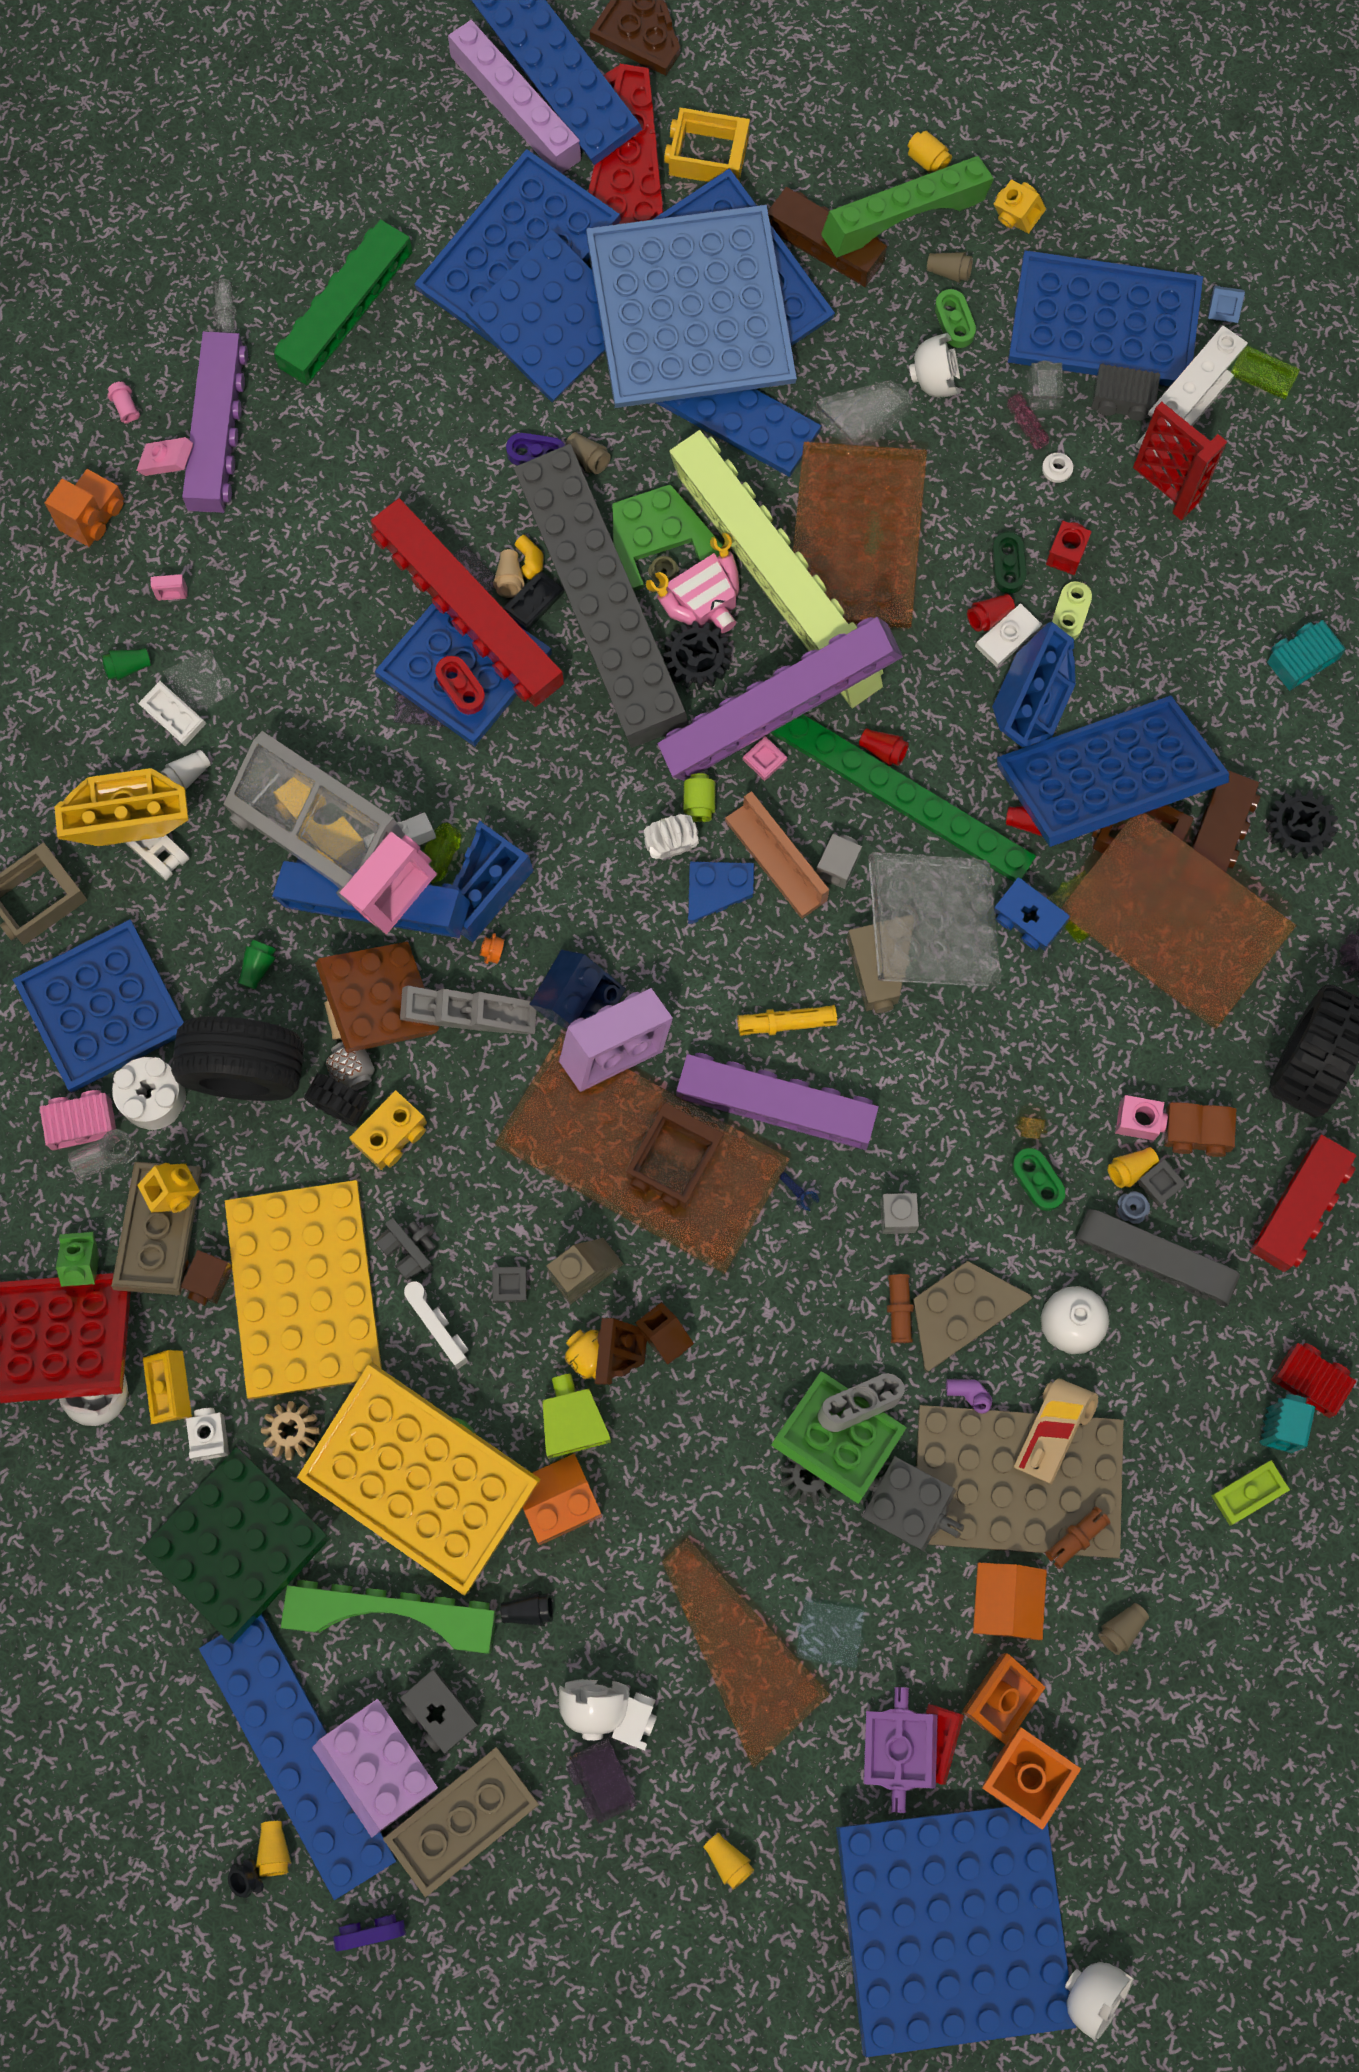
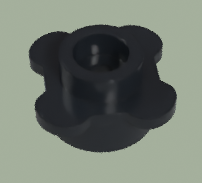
M247 1858L243 1861V1864L235 1863L231 1866L228 1874V1884L236 1896L247 1898L252 1892L260 1893L263 1891V1881L252 1859Z

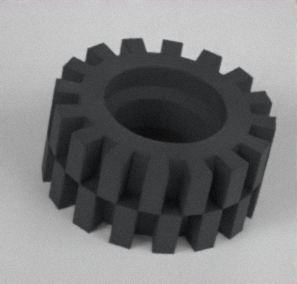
M319 1073L316 1074L304 1095V1099L317 1109L350 1126L357 1125L369 1104L366 1098L354 1092L352 1088L346 1087L343 1083Z

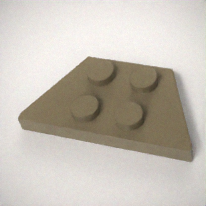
M967 1261L915 1297L912 1301L917 1321L923 1367L926 1373L1032 1299L1030 1294Z

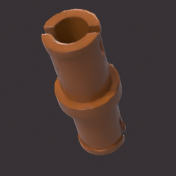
M909 1274L888 1275L890 1305L887 1306V1313H890L891 1343L913 1342L911 1312H914V1305L910 1304Z
M1095 1506L1077 1525H1070L1066 1529L1067 1534L1045 1552L1050 1562L1055 1559V1567L1058 1569L1063 1568V1565L1080 1550L1085 1551L1090 1546L1089 1541L1111 1523L1105 1513L1102 1516L1100 1515L1102 1512L1100 1508Z

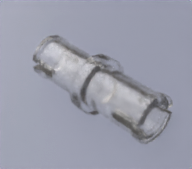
M219 279L218 282H213L215 306H213L212 312L216 318L217 332L235 333L234 318L237 316V309L233 305V285L227 279Z

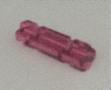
M1016 394L1008 399L1007 407L1012 414H1016L1014 418L1026 437L1030 436L1031 439L1029 441L1033 448L1036 450L1041 449L1048 444L1049 437L1044 429H1040L1041 424L1031 408L1025 406L1027 402L1021 394Z

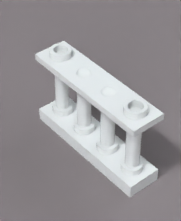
M1222 326L1150 409L1148 415L1152 417L1155 407L1162 401L1193 426L1232 381L1234 374L1227 369L1246 348L1248 343L1225 326ZM1145 434L1137 442L1136 447L1139 450L1142 445ZM1159 434L1161 440L1165 442L1162 435ZM1173 436L1174 439H1175V441H1176L1177 444H1178L1179 441H1178L1177 437H1176V436Z

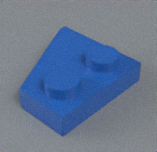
M690 862L688 924L696 923L705 916L714 912L718 913L727 909L732 904L741 903L752 898L754 863Z

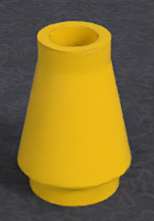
M1148 1147L1141 1151L1113 1158L1112 1163L1108 1165V1173L1117 1187H1131L1159 1163V1158L1154 1149Z
M282 1821L261 1823L256 1868H259V1874L262 1877L287 1874L291 1859L282 1828Z
M720 1833L714 1835L703 1846L724 1885L728 1883L732 1889H735L754 1872V1869L749 1864L751 1860L726 1841Z

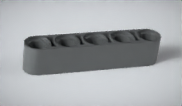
M1093 1209L1087 1210L1075 1239L1081 1246L1087 1244L1092 1246L1091 1250L1113 1260L1115 1257L1122 1259L1123 1264L1143 1273H1146V1270L1154 1273L1153 1277L1177 1287V1284L1184 1286L1185 1291L1205 1300H1208V1298L1216 1300L1215 1304L1219 1306H1229L1240 1278V1274L1228 1266Z

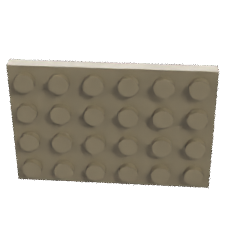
M919 1405L916 1468L957 1490L949 1504L947 1517L964 1525L963 1532L950 1526L961 1533L959 1538H955V1536L940 1529L932 1536L928 1545L1045 1553L1067 1534L1066 1529L1070 1525H1077L1096 1506L1102 1510L1100 1515L1102 1516L1105 1513L1111 1523L1089 1541L1090 1546L1085 1551L1080 1550L1074 1556L1119 1559L1124 1420L1092 1418L1086 1425L1079 1424L1051 1485L1014 1468L1038 1415L1037 1413L989 1410L987 1413L981 1414L974 1409Z

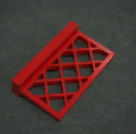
M1161 401L1155 407L1133 468L1176 503L1173 514L1182 521L1202 501L1227 441L1219 434L1211 441L1208 440ZM1159 434L1162 435L1165 442L1161 440ZM1173 436L1177 437L1180 444H1177ZM1168 452L1171 453L1173 459L1170 458ZM1183 454L1186 455L1188 461L1185 460ZM1162 467L1165 468L1167 474L1164 473ZM1176 469H1179L1182 476H1179Z

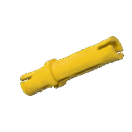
M835 1005L776 1012L773 1009H768L766 1013L737 1015L739 1036L768 1033L770 1036L776 1035V1032L837 1026Z

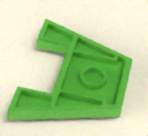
M671 484L612 503L613 544L633 591L644 588L635 563L636 560L690 542L693 545L699 562L713 553L717 557L720 555L719 551L714 550L710 545L711 538L715 537ZM716 538L718 547H722L723 545Z

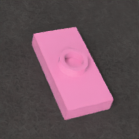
M184 437L147 443L136 471L148 476L184 470L193 447V442Z

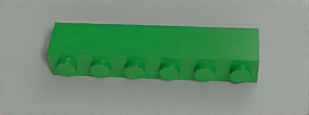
M381 219L374 228L368 229L363 242L356 250L354 249L349 253L346 263L340 271L333 273L329 279L328 286L321 294H317L314 297L310 308L304 316H300L295 321L293 330L285 339H281L278 342L274 356L279 369L305 385H309L413 253L408 235Z

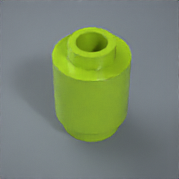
M692 774L690 779L684 781L683 812L690 815L693 822H709L712 820V814L715 813V781L709 779L707 774Z

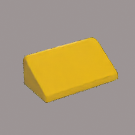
M167 1350L143 1357L151 1424L192 1417L183 1351Z

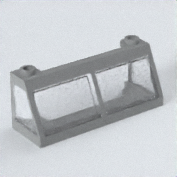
M263 731L253 740L224 802V806L231 813L229 820L242 831L246 828L251 831L254 829L258 830L333 882L339 889L336 894L350 906L351 904L339 892L390 832H393L401 839L405 835L393 817Z

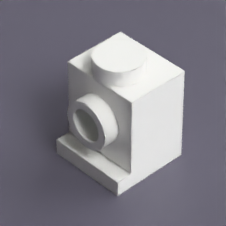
M203 1408L195 1410L194 1417L186 1418L190 1448L189 1458L196 1462L229 1455L225 1417L222 1413H215L214 1408ZM208 1426L211 1433L207 1438L202 1439L199 1432L201 1428Z
M637 1692L634 1699L628 1697L626 1716L621 1725L613 1731L612 1738L645 1751L647 1743L641 1741L643 1734L650 1736L657 1716L651 1714L655 1699Z

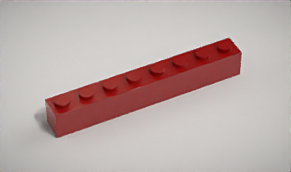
M400 498L370 520L374 532L371 536L375 543L381 549L387 548L393 554L391 558L400 570L404 571L407 569L415 586L421 592L427 591L433 597L431 599L432 603L440 613L444 614L447 612L450 615L455 629L462 636L467 634L474 641L472 645L478 654L483 658L488 656L491 659L496 673L503 680L508 678L515 685L513 689L522 701L526 702L529 700L534 707H537L564 685L563 672Z

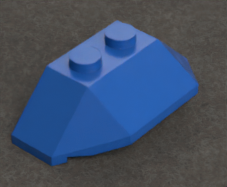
M1053 622L1047 623L1016 653L992 706L1000 731L1021 747L1052 738L1076 685L1075 660L1072 651L1074 649V639Z

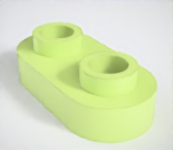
M1077 581L1066 584L1061 591L1052 622L1074 640L1080 635L1092 600L1090 588L1086 584ZM1072 593H1078L1082 598L1076 599L1072 596ZM1070 620L1073 625L1066 626L1063 621Z

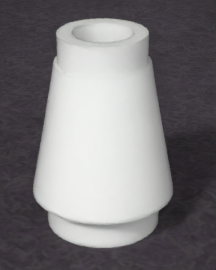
M198 750L195 753L166 764V769L161 771V774L176 784L181 785L186 790L211 764L207 756L201 750Z

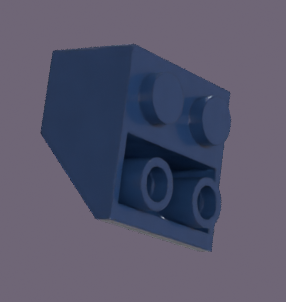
M561 950L529 1005L548 1020L567 1029L573 1021L579 1018H589L606 1005H616L626 988L585 954Z

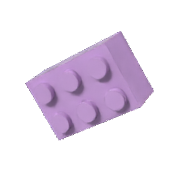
M652 988L642 993L634 992L626 997L623 1002L614 1006L606 1005L589 1018H579L573 1021L567 1028L559 1062L581 1092L662 1053L673 1017Z
M378 1699L320 1738L312 1747L371 1838L422 1802L438 1788Z

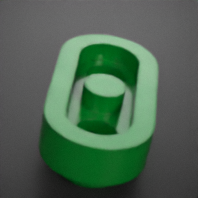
M1033 1148L1021 1150L1012 1162V1171L1037 1208L1044 1211L1058 1208L1065 1198L1063 1183L1040 1151ZM1031 1162L1034 1165V1171H1025L1023 1163ZM1049 1189L1053 1193V1198L1050 1200L1044 1199L1041 1191Z

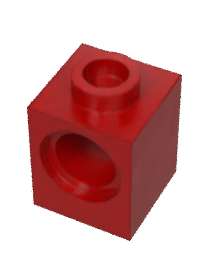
M1062 521L1046 565L1075 575L1092 531L1085 529L1079 523ZM1064 543L1073 544L1076 548L1069 549L1064 546Z

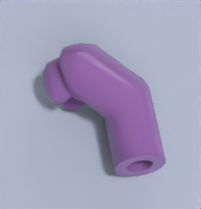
M946 1379V1396H964L972 1408L981 1414L987 1413L991 1409L992 1397L979 1381L975 1379Z

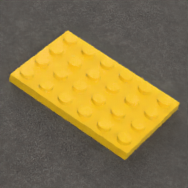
M353 1180L225 1200L247 1399L357 1383L370 1363H374L382 1369L358 1181Z
M374 1363L367 1365L297 1476L303 1483L464 1596L472 1588L541 1480Z

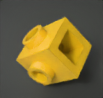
M1010 180L1007 186L998 193L994 202V206L999 214L998 220L1003 225L1011 229L1015 226L1028 234L1046 210L1040 195L1031 185L1025 182L1019 184L1013 180Z
M163 1163L155 1165L137 1185L151 1213L181 1212L190 1205V1201L200 1191L186 1164Z

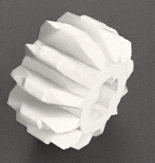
M671 815L668 818L653 822L644 829V842L651 858H672L675 855H681L686 851H690L699 843L698 830L690 815Z

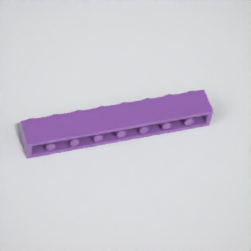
M878 617L864 619L857 624V629L848 634L843 633L829 640V645L820 650L816 649L805 653L798 663L777 669L773 673L774 676L765 682L759 681L747 687V692L737 698L730 697L719 704L718 709L711 713L699 714L693 718L692 724L685 728H676L668 732L666 738L657 744L672 777L683 781L690 778V775L700 773L903 658V655L885 621Z

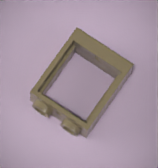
M44 842L0 873V897L44 866H46L67 894L22 927L17 924L0 901V916L4 920L0 927L11 941L17 937L23 945L87 901L86 897Z

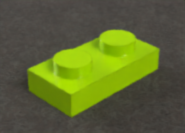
M1272 1460L1211 1496L1230 1526L1290 1491Z

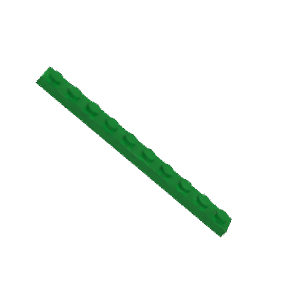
M804 714L770 732L775 737L1013 882L1018 877L1023 879L1036 859V855Z

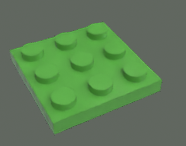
M821 1371L771 1446L859 1504L907 1427L882 1412L839 1432L826 1430L818 1421V1412L827 1398L848 1388ZM853 1397L857 1406L861 1408L870 1407L868 1401L862 1397ZM845 1407L841 1412L836 1413L839 1417L842 1415Z

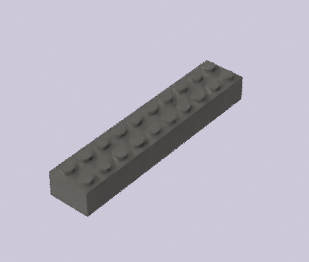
M571 444L513 467L630 748L664 736L676 728L688 726L689 722L684 707Z

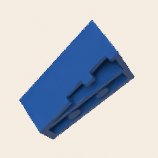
M480 820L477 824L472 844L465 853V861L460 873L456 875L453 885L459 887L463 895L470 901L461 935L472 943L534 871L527 854Z

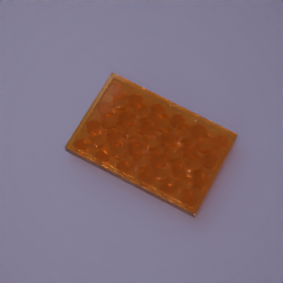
M804 442L793 552L799 551L809 565L807 571L812 577L814 575L819 576L827 589L824 592L830 600L835 598L839 602L845 613L843 618L848 624L851 622L858 624L864 619L878 617L885 621L889 627L911 628L927 450Z
M1146 813L1129 819L1061 908L1070 915V922L1213 1029H1217L1297 926Z

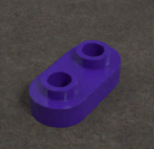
M516 433L506 443L507 457L511 463L518 466L561 448L565 444L560 439L554 437ZM520 448H525L527 450V453L524 455L517 454V450Z
M391 1914L375 1918V1926L361 1929L360 1922L339 1927L340 1934L333 1936L335 1952L406 1935L404 1920L396 1921V1915Z

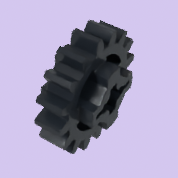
M693 621L691 629L682 624L681 633L678 634L672 631V642H665V651L667 652L664 653V662L668 663L667 670L669 674L676 672L674 682L678 683L682 679L685 680V688L687 689L690 688L692 683H696L698 690H702L704 682L713 687L714 677L723 680L724 670L730 669L729 658H731L732 650L731 648H726L729 639L727 637L720 638V628L715 629L713 632L710 631V623L708 622L705 623L703 628H699L697 621ZM709 642H710L716 649L711 648L710 645H709ZM697 652L702 653L698 656V658L693 657L697 654ZM679 661L685 663V665L687 666L686 669L683 666H681Z
M1296 789L1292 794V798L1288 793H1284L1280 801L1276 800L1271 807L1273 811H1270L1266 817V820L1272 822L1266 828V832L1275 834L1270 841L1272 844L1278 842L1282 844L1279 852L1283 853L1289 849L1291 850V858L1294 859L1299 852H1302L1304 859H1308L1312 851L1318 856L1323 852L1324 847L1328 848L1333 842L1331 837H1334L1338 832V828L1332 826L1338 820V816L1329 814L1334 806L1332 804L1324 806L1322 804L1324 801L1323 795L1316 800L1313 798L1312 790H1309L1305 796H1302L1300 790ZM1283 813L1286 814L1284 817L1287 820V824L1285 826L1282 825ZM1297 821H1298V823H1303V822L1307 823L1308 821H1310V823H1309L1308 825L1302 824V825H1297V826L1294 827V825L1297 823ZM1319 822H1321V824H1322V832H1321V835H1319V832H1320V829L1318 828V823H1319Z

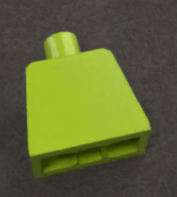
M571 1374L552 1378L556 1397L543 1400L545 1447L548 1459L611 1443L609 1433L590 1390L575 1391Z

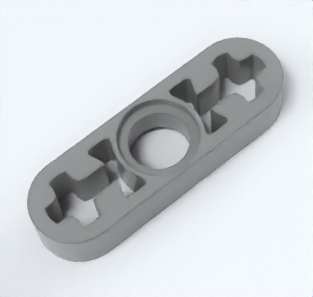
M889 1373L881 1374L827 1398L818 1412V1421L828 1431H842L895 1407L905 1392V1386L897 1376ZM882 1388L887 1391L882 1393L878 1398V1394L881 1392ZM853 1397H863L868 1401L870 1407L861 1408L857 1406ZM845 1407V1410L843 1411L842 1415L839 1417L836 1413L841 1412V1411L843 1410V1408Z

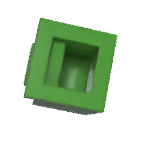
M94 1232L60 1234L56 1270L61 1287L95 1284L99 1251Z

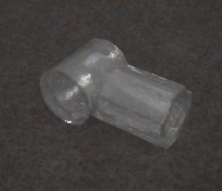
M110 1130L102 1139L68 1153V1161L77 1179L82 1181L118 1164H127L133 1161L138 1155V1143L122 1130ZM120 1140H126L125 1150L120 1154H114L116 1143Z

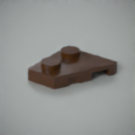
M602 1318L601 1329L598 1332L599 1349L595 1384L610 1385L612 1384V1378L616 1376L623 1377L630 1373L632 1368L636 1369L645 1363L647 1340L637 1326L615 1318Z

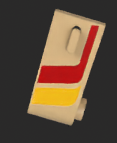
M1060 1378L1046 1386L1043 1393L1044 1402L1014 1465L1015 1469L1051 1485L1079 1424L1086 1425L1090 1422L1098 1404V1395Z

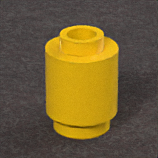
M928 131L915 133L907 145L909 148L908 156L929 173L946 168L951 162L952 155L948 152L949 149Z

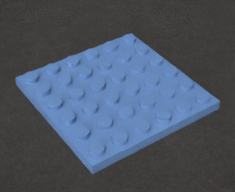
M767 205L586 228L615 408L796 383L797 377Z

